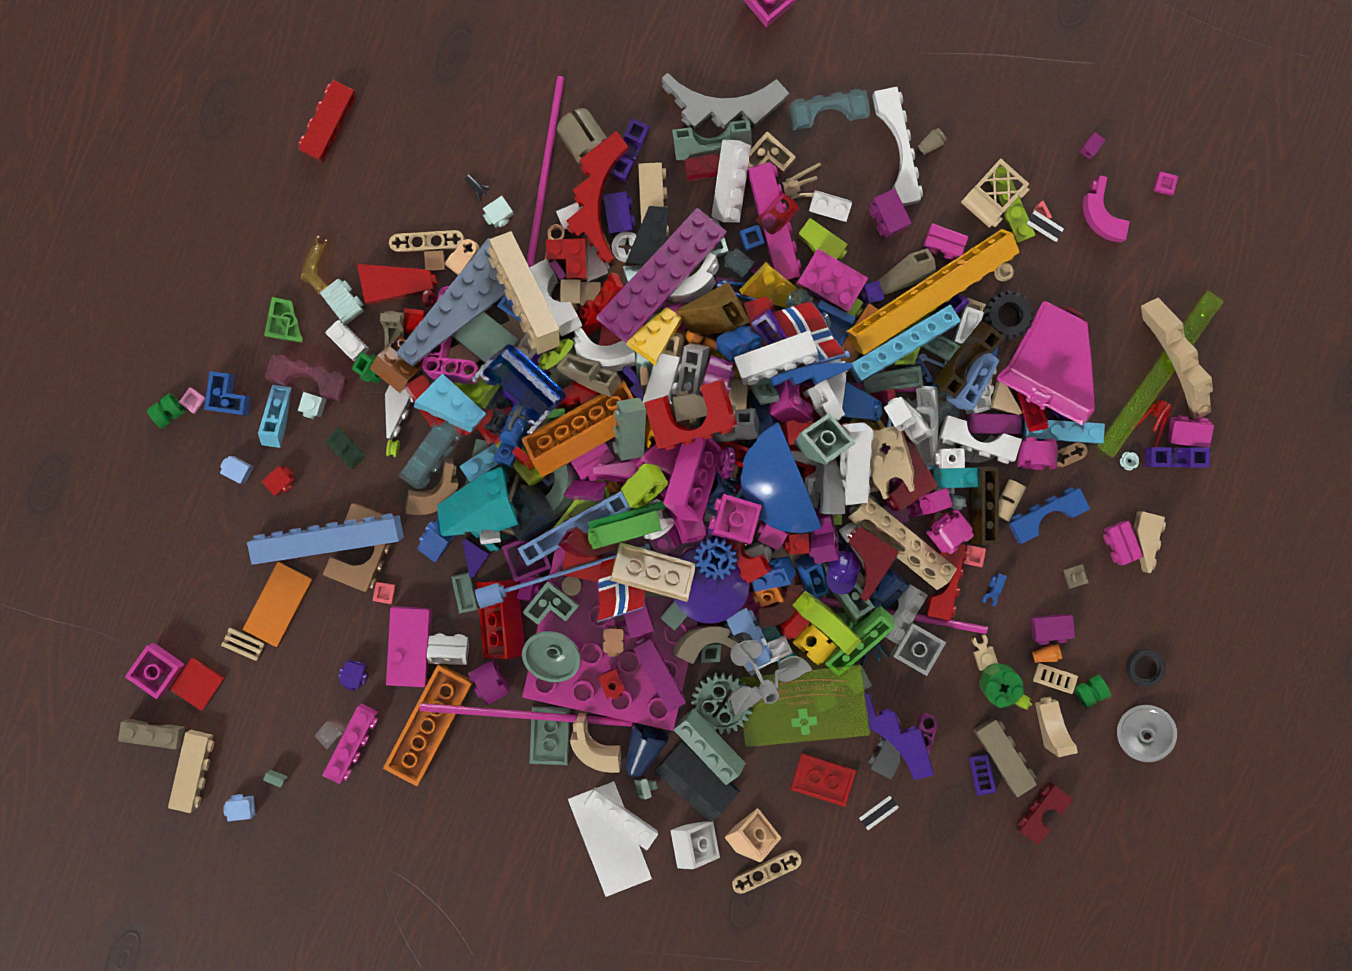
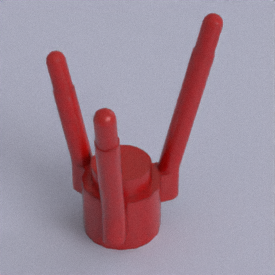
M1159 400L1157 404L1152 403L1150 408L1130 429L1134 430L1153 411V416L1158 418L1153 431H1156L1161 423L1153 446L1158 447L1173 407L1163 400Z

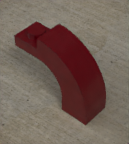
M573 527L566 531L558 546L574 556L588 558L607 553L619 543L593 549L588 540V535L578 527Z

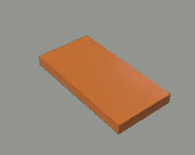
M278 561L242 630L278 647L313 578Z

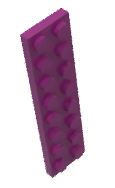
M696 208L597 315L596 319L627 343L726 236L727 231Z

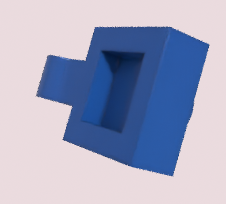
M996 573L995 576L992 575L989 581L990 592L984 594L981 601L986 603L987 598L991 597V606L995 607L998 595L1001 594L1007 576Z

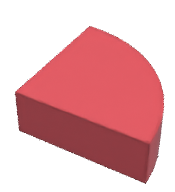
M1044 200L1035 207L1034 210L1048 219L1052 218Z

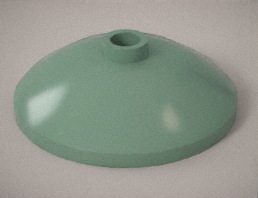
M543 631L532 635L526 641L522 651V659L526 668L537 678L548 682H562L570 679L578 671L581 662V655L576 644L567 636L552 631Z

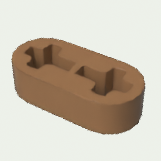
M1076 442L1058 449L1059 455L1067 454L1068 457L1062 460L1063 463L1057 462V467H1064L1083 459L1088 451L1086 445ZM1075 446L1082 448L1080 456L1078 454L1071 455L1070 452L1076 450Z

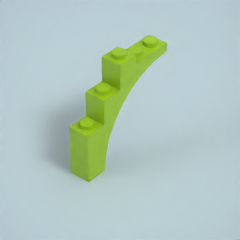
M809 218L797 236L810 247L814 254L817 249H820L833 258L842 260L847 253L845 249L848 245L811 218ZM856 298L848 314L857 318L863 310L861 307L863 302Z

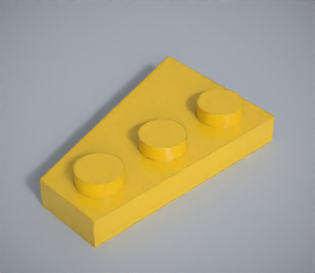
M766 262L739 290L741 294L756 299L767 296L768 299H772L774 305L784 308L797 306L806 297L803 292Z
M666 307L641 327L627 341L626 345L654 365H657L661 353H664L668 341L672 339L681 324V316Z

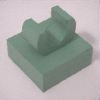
M642 777L634 779L638 797L641 799L651 798L650 791L658 789L656 781H647L646 778Z

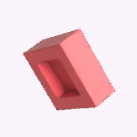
M966 545L967 557L962 563L983 567L986 549Z
M376 582L373 601L393 604L396 585Z

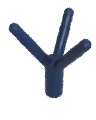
M878 642L874 646L877 661L880 662L879 650L885 658H889V655ZM871 649L864 655L861 663L862 667L865 666Z

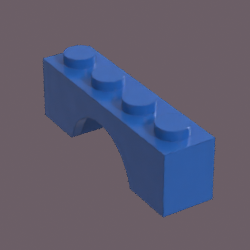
M1067 488L1062 491L1063 495L1049 497L1045 500V504L1041 506L1036 504L1028 508L1029 512L1023 515L1018 513L1012 516V521L1008 522V525L1017 543L1022 544L1038 536L1040 521L1046 514L1052 511H1060L1067 517L1074 518L1089 510L1090 507L1081 489Z

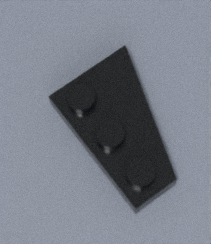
M648 207L625 262L626 264L645 265L666 242L668 207Z

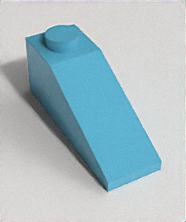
M272 385L258 432L261 445L281 448L286 430L291 387Z

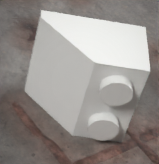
M708 820L687 824L670 830L677 868L695 869L720 858L713 821L710 822Z

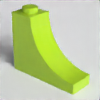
M807 591L793 604L804 618L823 631L847 655H850L860 644V638L834 610Z

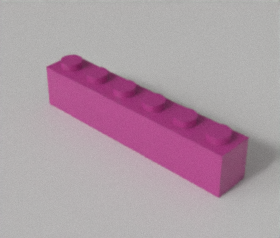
M771 162L747 169L759 216L783 193L781 185H777L775 178L778 176L777 168L775 165L772 166ZM781 200L775 205L779 213L787 211L785 203L782 204ZM770 213L765 214L762 217V224L765 227H772L775 224L774 215ZM787 222L774 235H770L762 227L772 268L787 280L799 277V271L802 270L800 260H796L795 257L797 247L795 241H791L792 227L790 222Z

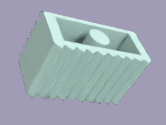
M337 279L322 290L320 294L342 323L347 325L364 312L362 308L364 304L358 296L353 297L350 293L352 288L345 280L342 282L340 279Z

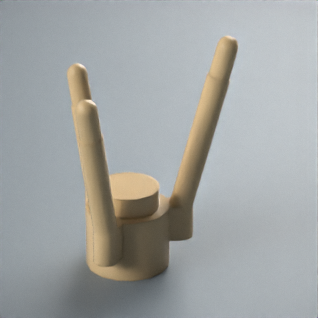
M817 163L801 173L786 179V182L782 183L785 194L791 196V199L813 197L814 193L797 192L801 191V185L815 181L817 177L799 182L797 179L820 167L821 163Z

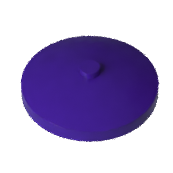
M697 547L687 551L680 559L696 563L698 560L694 559V556L697 554ZM708 549L704 551L703 557L708 554ZM729 559L724 561V567L729 563ZM737 563L735 569H731V575L725 573L724 579L718 575L716 580L713 579L711 574L707 578V572L700 573L701 566H696L688 601L674 598L680 610L688 617L703 623H717L735 615L745 603L749 592V584L741 578L739 574L740 568Z

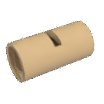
M1008 480L999 498L1000 519L1007 522L1010 521L1026 490L1025 486L1013 480Z

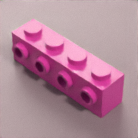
M362 703L357 706L322 776L338 784L348 780L352 773L350 769L352 764H356L361 755L359 752L361 746H365L370 737L367 735L370 728L374 729L378 718H376L379 713L378 711Z

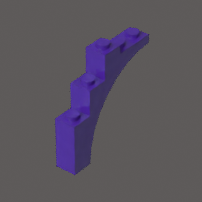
M865 692L854 694L855 698L850 699L852 707H849V704L838 707L839 711L831 713V710L819 712L820 716L817 717L818 725L833 722L856 724L875 731L887 739L900 752L908 764L914 780L935 775L922 730H916V726L904 729L905 733L902 734L896 712H891L890 709L880 711V716H877L871 694L866 695Z

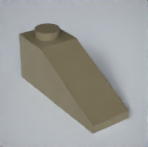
M688 390L676 392V396H673L677 422L707 415V408L702 395L688 394ZM732 404L733 411H736V405Z

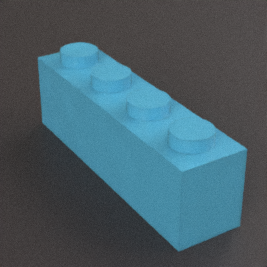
M1025 419L1022 421L1021 439L1035 437L1037 440L1056 439V441L1095 444L1104 442L1105 424L1085 423L1081 425L1077 422L1047 420L1049 424L1048 429L1029 432Z

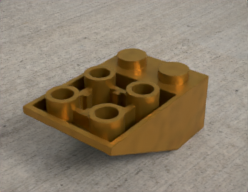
M729 282L676 310L687 329L701 335L734 331L750 322L744 307Z

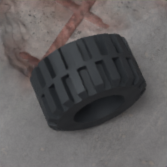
M1001 292L992 297L986 303L983 310L982 320L1005 337L1002 341H1010L1021 337L1028 332L1027 330L1032 326L1031 322L1034 321V316H1032L1034 308H1030L1032 303L1030 301L1027 302L1025 300L1027 297L1025 295L1021 296L1020 292ZM1008 305L1016 311L1017 322L1013 327H1007L1000 322L998 312L1001 306Z

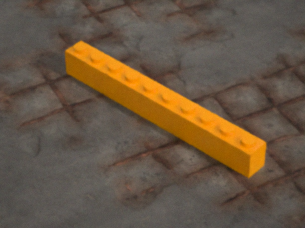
M1004 229L999 230L847 330L854 349L863 355L872 352L879 345L888 342L897 333L903 332L912 323L918 322L924 315L933 312L944 302L950 301L959 292L965 291L974 282L980 281L989 272L995 271L1004 262L1013 259V256L1020 253L1013 233Z

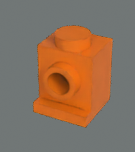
M781 587L752 592L755 602H760L761 607L778 601L780 603L784 602Z

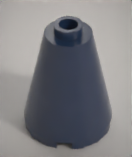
M639 723L632 726L625 769L630 776H642L667 744L669 736L661 728L657 731L653 729V726Z

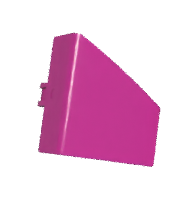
M1044 301L1035 315L1034 321L1031 323V328L1025 334L1009 365L998 375L997 381L1028 396L1026 401L1040 406V409L1045 410L1048 407L1084 425L1095 412L1088 322Z

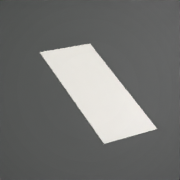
M614 781L597 788L624 807ZM592 790L568 799L606 897L652 879L639 845L584 807V802Z

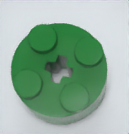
M994 663L983 670L979 686L992 704L999 708H1004L1016 703L1023 696V682L1009 665Z

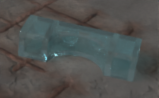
M853 89L847 94L835 92L830 97L823 98V95L812 97V100L805 101L804 98L793 100V103H790L789 106L793 130L812 127L816 115L825 109H837L843 112L849 121L868 118L870 108L867 90Z

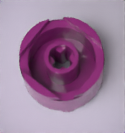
M493 659L468 672L471 681L475 682L477 686L474 688L479 698L482 697L486 705L510 694L507 680L504 674L500 673L498 670L499 666Z

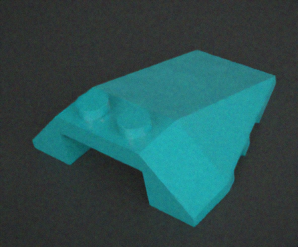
M502 466L482 474L437 505L442 536L463 535L469 531L482 533L483 530L490 529L495 532L518 525L516 511L509 501L506 483L510 479L507 466Z

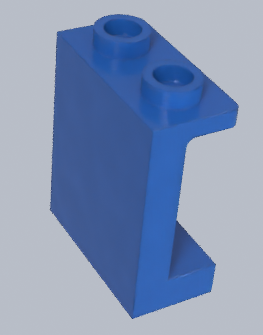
M820 301L816 308L822 314L834 339L842 346L847 330H849L856 317Z

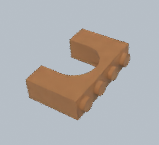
M352 503L345 521L356 519V522L363 521L362 518L370 516L378 519L384 514L357 503ZM392 543L374 545L372 557L362 565L352 564L332 556L329 558L323 575L364 592H368L370 589L373 590L377 582L375 578L376 573L381 571L384 565L383 556L385 553L388 554Z

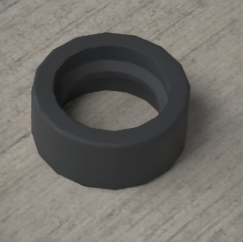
M1146 649L1137 650L1129 656L1126 662L1128 677L1141 686L1150 687L1157 685L1165 675V662L1154 651ZM1142 657H1150L1156 662V672L1149 679H1142L1135 672V664Z

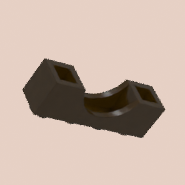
M981 320L932 382L956 399L967 385L966 377L972 364L979 357L993 353L1005 337Z

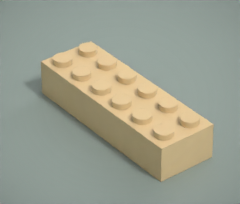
M510 231L489 239V262L492 268L497 269L498 273L496 275L499 283L504 284L506 288L504 292L507 299L512 300L513 312L516 317L519 316L521 319L520 326L524 333L527 332L529 336L528 342L531 349L535 348L537 354H541L558 347L559 327L512 232Z

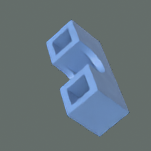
M744 607L726 621L733 636L745 632L752 637V640L758 641L763 649L761 655L753 659L758 668L771 662L770 656H772V652L769 646H764L761 640L765 637L760 627L756 628L753 623L756 618L752 609L747 610ZM749 661L747 663V666L749 670L752 671L754 670V668Z

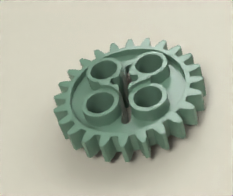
M715 672L714 678L707 675V682L701 679L700 683L702 686L696 685L695 689L698 692H693L692 696L695 698L691 700V703L695 705L692 709L694 708L698 711V714L715 731L719 729L720 734L723 733V729H726L728 734H730L731 728L737 731L738 724L743 727V720L749 721L747 714H752V709L748 708L737 716L735 715L730 701L731 695L738 688L745 686L746 682L739 683V676L732 679V673L726 677L725 672H722L721 677L718 676L717 672ZM722 687L724 692L717 693L714 688ZM732 689V692L726 699V703L722 704L718 714L714 717L713 714L718 709L719 702H722L728 690ZM710 702L714 705V708L708 709L704 704ZM726 712L730 715V718L724 719L720 714Z

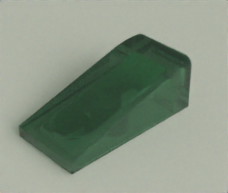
M339 427L324 440L343 462L352 469L356 468L366 458L362 450Z

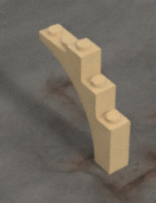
M1159 298L1142 305L1143 320L1160 341L1180 379L1188 403L1190 417L1196 420L1197 417H1204L1211 413L1209 393L1213 391L1212 378L1199 365L1198 352L1185 338L1183 323Z

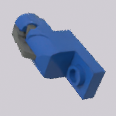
M518 402L515 403L499 436L501 444L493 457L494 462L510 468L513 467L516 458L512 451L517 446L522 449L524 445L522 438L528 435L526 429L533 414V410L529 406H523Z

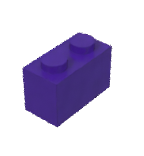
M626 192L603 195L610 236H615L622 232H632V227L636 226L634 215L630 216L629 208H633L631 196L627 197Z

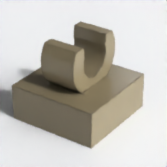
M1082 564L1063 570L1068 588L1071 589L1089 583Z

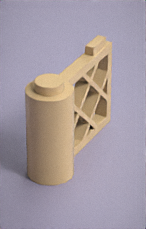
M1000 158L961 203L989 228L991 226L996 227L1002 221L1000 216L1018 196L1022 198L1030 190L1027 188L1029 183ZM1000 165L1007 170L1006 178L995 177V170ZM1007 180V191L996 192V181ZM1010 180H1018L1023 186L1017 191H1010ZM993 181L994 192L986 193L980 188L984 182ZM1016 193V194L1010 199V194ZM1008 194V202L1002 208L996 202V195Z

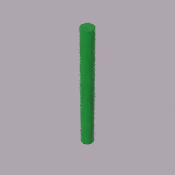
M664 501L592 520L588 522L590 529L649 512L667 509V507L663 504Z

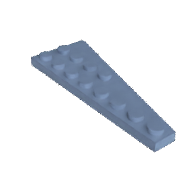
M490 238L485 241L397 351V355L410 365H415L427 356L430 351L444 343L447 338L460 331L463 326L472 322L505 295L504 289L506 288L504 284H500L498 281L497 269L492 268L489 262L488 248L490 247Z

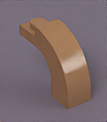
M445 458L442 477L436 487L428 491L408 489L405 505L406 514L425 515L438 511V504L456 493L458 487V480L455 478L457 466L454 465L453 459Z

